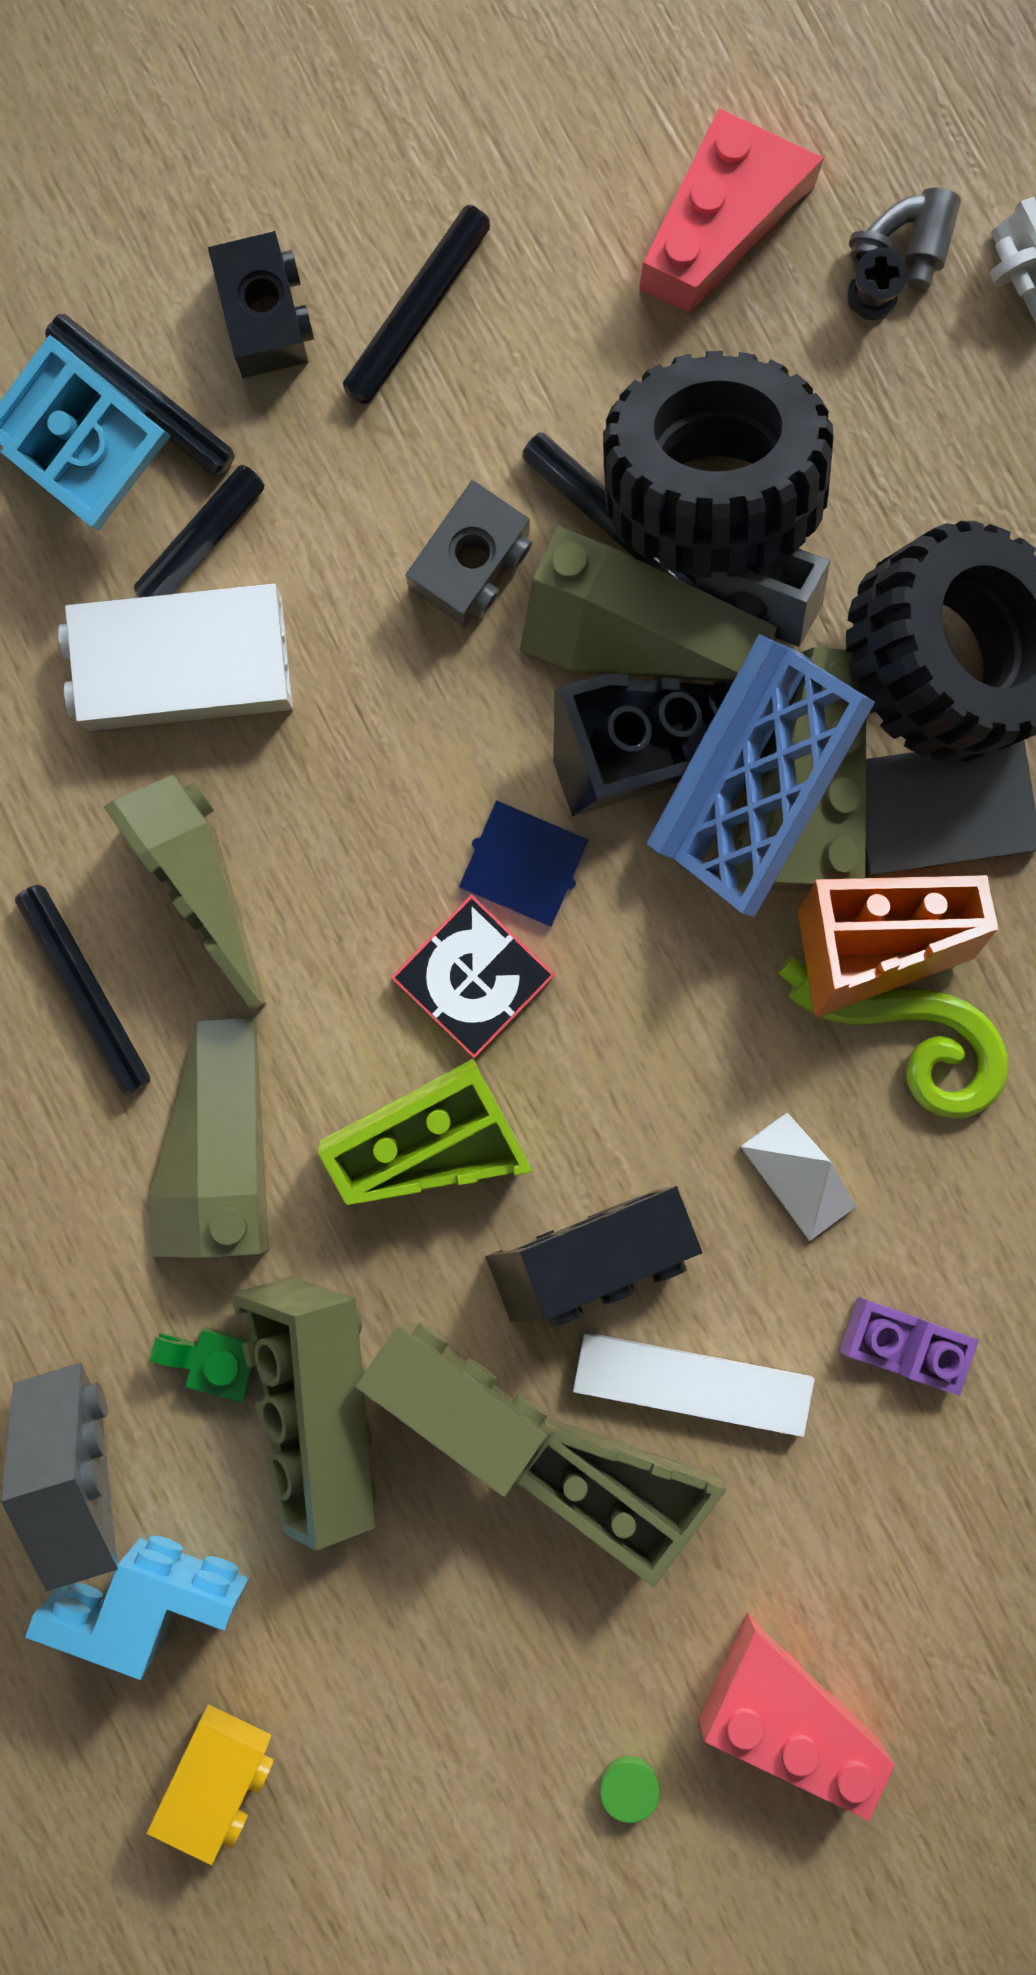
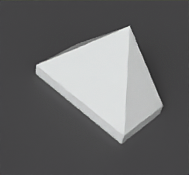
M787 1112L740 1146L809 1241L856 1208L854 1201L831 1161Z

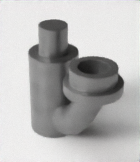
M932 187L925 189L922 194L912 195L896 202L870 225L867 230H860L851 234L849 240L851 259L859 263L861 257L870 250L876 248L892 249V241L888 236L904 224L913 222L914 225L905 256L906 263L912 267L908 284L917 289L930 288L934 272L942 270L945 266L961 204L960 196L945 188Z

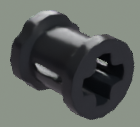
M876 248L868 251L861 257L855 270V278L850 282L847 290L849 307L857 312L861 318L866 320L884 318L896 305L898 295L903 290L908 277L906 262L899 253L888 248Z

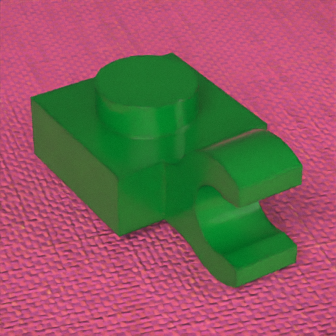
M207 1327L202 1329L198 1343L173 1335L159 1333V1336L155 1337L149 1361L157 1364L189 1369L190 1372L185 1387L241 1403L253 1367H247L242 1343L251 1341L250 1339Z

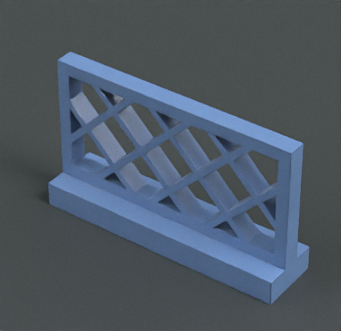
M760 634L646 843L657 853L675 859L742 914L755 917L875 703L812 663V660L802 653ZM805 675L807 698L789 706V701ZM844 699L849 703L838 725L826 731L824 707ZM808 714L810 738L793 745L791 721ZM775 729L777 752L760 759V754ZM812 753L813 770L806 782L796 785L794 760ZM778 768L781 792L763 798L761 774ZM746 782L748 805L731 811L732 805ZM782 807L783 823L777 834L767 839L765 813ZM749 820L751 845L735 851L733 826ZM717 835L719 858L704 863L702 860ZM752 860L754 875L745 892L742 893L738 890L736 865Z

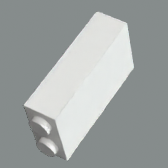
M276 584L65 605L67 624H60L58 629L61 653L64 659H70L72 681L64 683L65 704L69 716H76V721L87 731L293 710L283 603Z

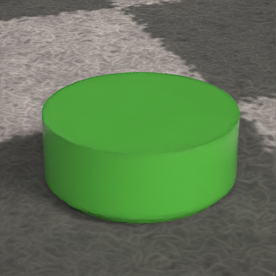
M635 1756L617 1758L608 1764L600 1779L602 1804L606 1811L616 1820L625 1823L639 1822L649 1817L656 1809L660 1797L659 1783L654 1769L645 1760Z

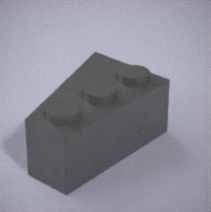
M82 1363L13 1383L1 1503L46 1592L118 1570L103 1418L108 1415V1406L101 1385L98 1382L90 1383Z

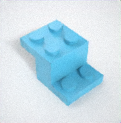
M51 335L47 337L0 401V445L3 446L0 452L96 530L101 529L170 438V435L148 418L143 410Z
M150 1536L149 1540L139 1538L117 1564L118 1570L114 1572L105 1600L102 1599L103 1593L86 1584L73 1583L69 1584V1586L57 1588L33 1614L25 1638L141 1680L163 1645L174 1612L225 1631L242 1599L249 1577L238 1574L239 1568L228 1560L206 1556L203 1561L182 1553L183 1547L171 1539L161 1536Z

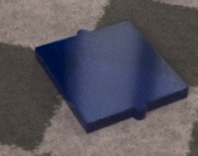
M496 800L481 837L475 838L472 841L474 853L459 888L552 927L567 890H572L576 886L573 876L589 839Z

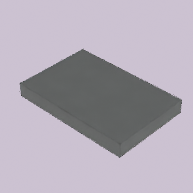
M1025 740L982 759L967 763L961 760L954 763L940 762L931 758V753L921 756L915 752L866 759L865 868L867 877L1036 852V809Z

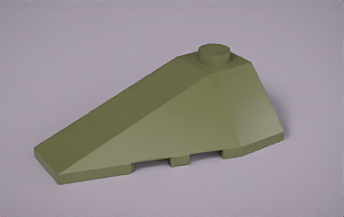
M256 1017L196 1022L148 1198L152 1257L209 1258L262 1254L269 1249Z

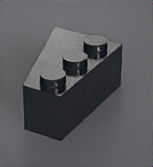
M675 1186L654 1190L590 1215L588 1219L557 1232L551 1230L536 1236L537 1240L511 1251L503 1252V1250H500L485 1257L509 1320H548L550 1327L553 1328L582 1317L584 1312L581 1305L597 1298H601L603 1305L633 1295L636 1293L633 1283L652 1275L656 1283L687 1271L684 1261L703 1252L678 1187Z

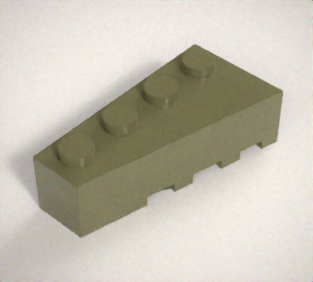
M813 647L801 652L810 658L812 663L865 695L860 682L854 684L851 677L849 665L854 663L852 652ZM805 675L789 701V706L807 698ZM844 699L824 707L826 731L838 725L849 705ZM808 714L791 721L793 745L810 738ZM867 718L770 890L809 892L817 879L865 878ZM775 729L766 744L763 758L777 752ZM812 753L794 760L796 785L806 782L813 770ZM778 768L761 774L763 798L781 792ZM782 807L765 813L767 839L775 836L783 823ZM749 820L742 824L739 840L743 841L741 849L751 845ZM752 860L736 866L738 888H747L754 875Z
M293 1277L231 1293L235 1314L246 1313L252 1338L251 1341L242 1343L247 1367H257L264 1393V1399L255 1403L259 1425L263 1426L266 1435L274 1442L276 1453L268 1456L267 1461L283 1534L317 1551L376 1529L374 1513L376 1488L371 1478L369 1455L372 1437L366 1420L364 1393L355 1387L365 1373L361 1362L359 1339L362 1321L357 1309L356 1299Z

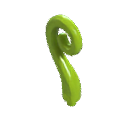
M790 956L777 974L793 986L788 997L805 1010L814 1014L807 967L795 957ZM895 988L820 1016V1018L846 1025L927 1020L949 1026L965 1037L976 1053L977 1072L973 1081L960 1091H944L934 1085L931 1079L933 1065L937 1062L943 1061L949 1064H958L963 1061L965 1052L959 1043L952 1038L939 1035L919 1043L910 1054L906 1066V1083L917 1102L926 1110L938 1116L951 1119L968 1118L988 1108L1004 1090L1008 1077V1054L998 1030L979 1009L954 995L926 989Z

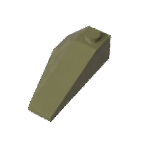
M557 526L532 579L520 651L553 666L577 674H592L593 671L625 673L630 677H646V674L683 676L685 680L733 682L758 635L760 634L774 640L778 628L611 546Z
M171 775L105 805L104 809L149 873L153 872L161 882L166 881L172 890L168 894L172 899V904L195 931L200 929L205 937L202 940L205 948L248 1007L258 1010L266 1004L216 830L206 817L214 809L197 784L193 782L185 787L178 778Z

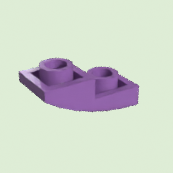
M857 1297L839 1352L848 1357L899 1373L908 1379L960 1396L979 1340L896 1309Z

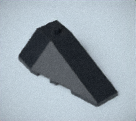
M609 673L558 687L554 691L553 763L571 815L576 816L679 783L732 683L716 682L713 685L680 683V679L664 677L658 681L629 679L627 674ZM765 745L763 751L761 752V754H764L766 745Z

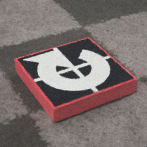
M471 894L391 978L475 1059L555 974Z

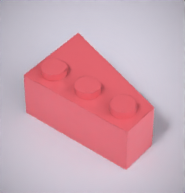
M719 108L643 262L639 290L690 314L740 264L741 258L762 237L765 238L777 226L778 221L799 200L802 201L814 189L824 157Z
M747 1612L698 1719L704 1742L870 1821L895 1766L886 1748L831 1692L821 1686Z

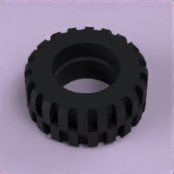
M706 351L705 357L692 358L690 354L675 357L670 366L664 368L661 364H658L647 370L642 375V382L634 380L619 395V400L611 407L606 418V429L603 431L605 502L608 515L613 518L614 528L619 535L628 543L632 541V548L649 561L654 557L659 558L660 565L663 568L679 573L681 568L693 570L694 576L711 578V572H727L728 577L744 575L747 572V568L756 565L759 570L776 564L781 553L789 556L802 546L806 541V537H809L818 528L823 519V510L827 508L834 435L833 424L828 419L829 411L823 400L817 393L813 394V388L801 376L795 374L791 377L788 375V369L784 365L771 359L767 364L759 362L754 354L739 352L738 357L723 356V351ZM725 456L747 461L751 465L736 470L716 472L694 469L683 465V463L702 457Z
M959 521L954 525L945 523L926 532L878 562L876 568L865 575L858 585V596L852 599L847 621L853 623V627L846 630V652H852L854 663L849 665V670L853 683L860 682L865 696L875 702L869 713L872 714L876 711L883 720L880 727L894 739L903 737L905 739L904 747L921 756L931 753L930 757L940 762L954 763L961 760L967 763L979 760L1036 735V556L1034 555L1036 548L1025 539L1019 537L1015 540L1010 539L1011 531L992 524L984 527L983 523L977 521ZM942 605L955 611L974 633L983 658V682L972 677L959 664L951 652L943 630Z

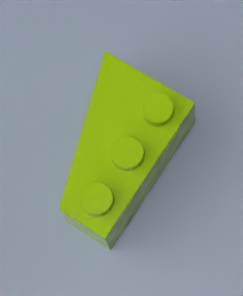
M474 1059L321 1139L318 1146V1155L346 1205L419 1193L422 1189L450 1184H470L477 1182L478 1179L512 1173L520 1175L533 1172L527 1157Z

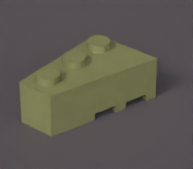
M419 1322L418 1325H398L355 1387L503 1497H506L514 1491L554 1431L543 1423L548 1415L520 1394H517L513 1400L495 1385L498 1378L493 1373L470 1358L465 1362L447 1347L449 1342L425 1324Z
M547 1417L543 1423L554 1432L518 1484L643 1580L655 1587L727 1489L722 1479L716 1474Z

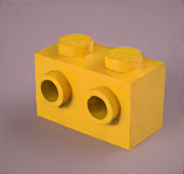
M208 1704L146 1834L210 1865L213 1864L221 1845L233 1849L248 1816L247 1813L239 1810L247 1790L259 1794L274 1759L264 1755L272 1734Z

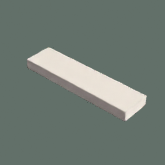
M583 1332L573 1392L804 1437L815 1379L809 1375Z

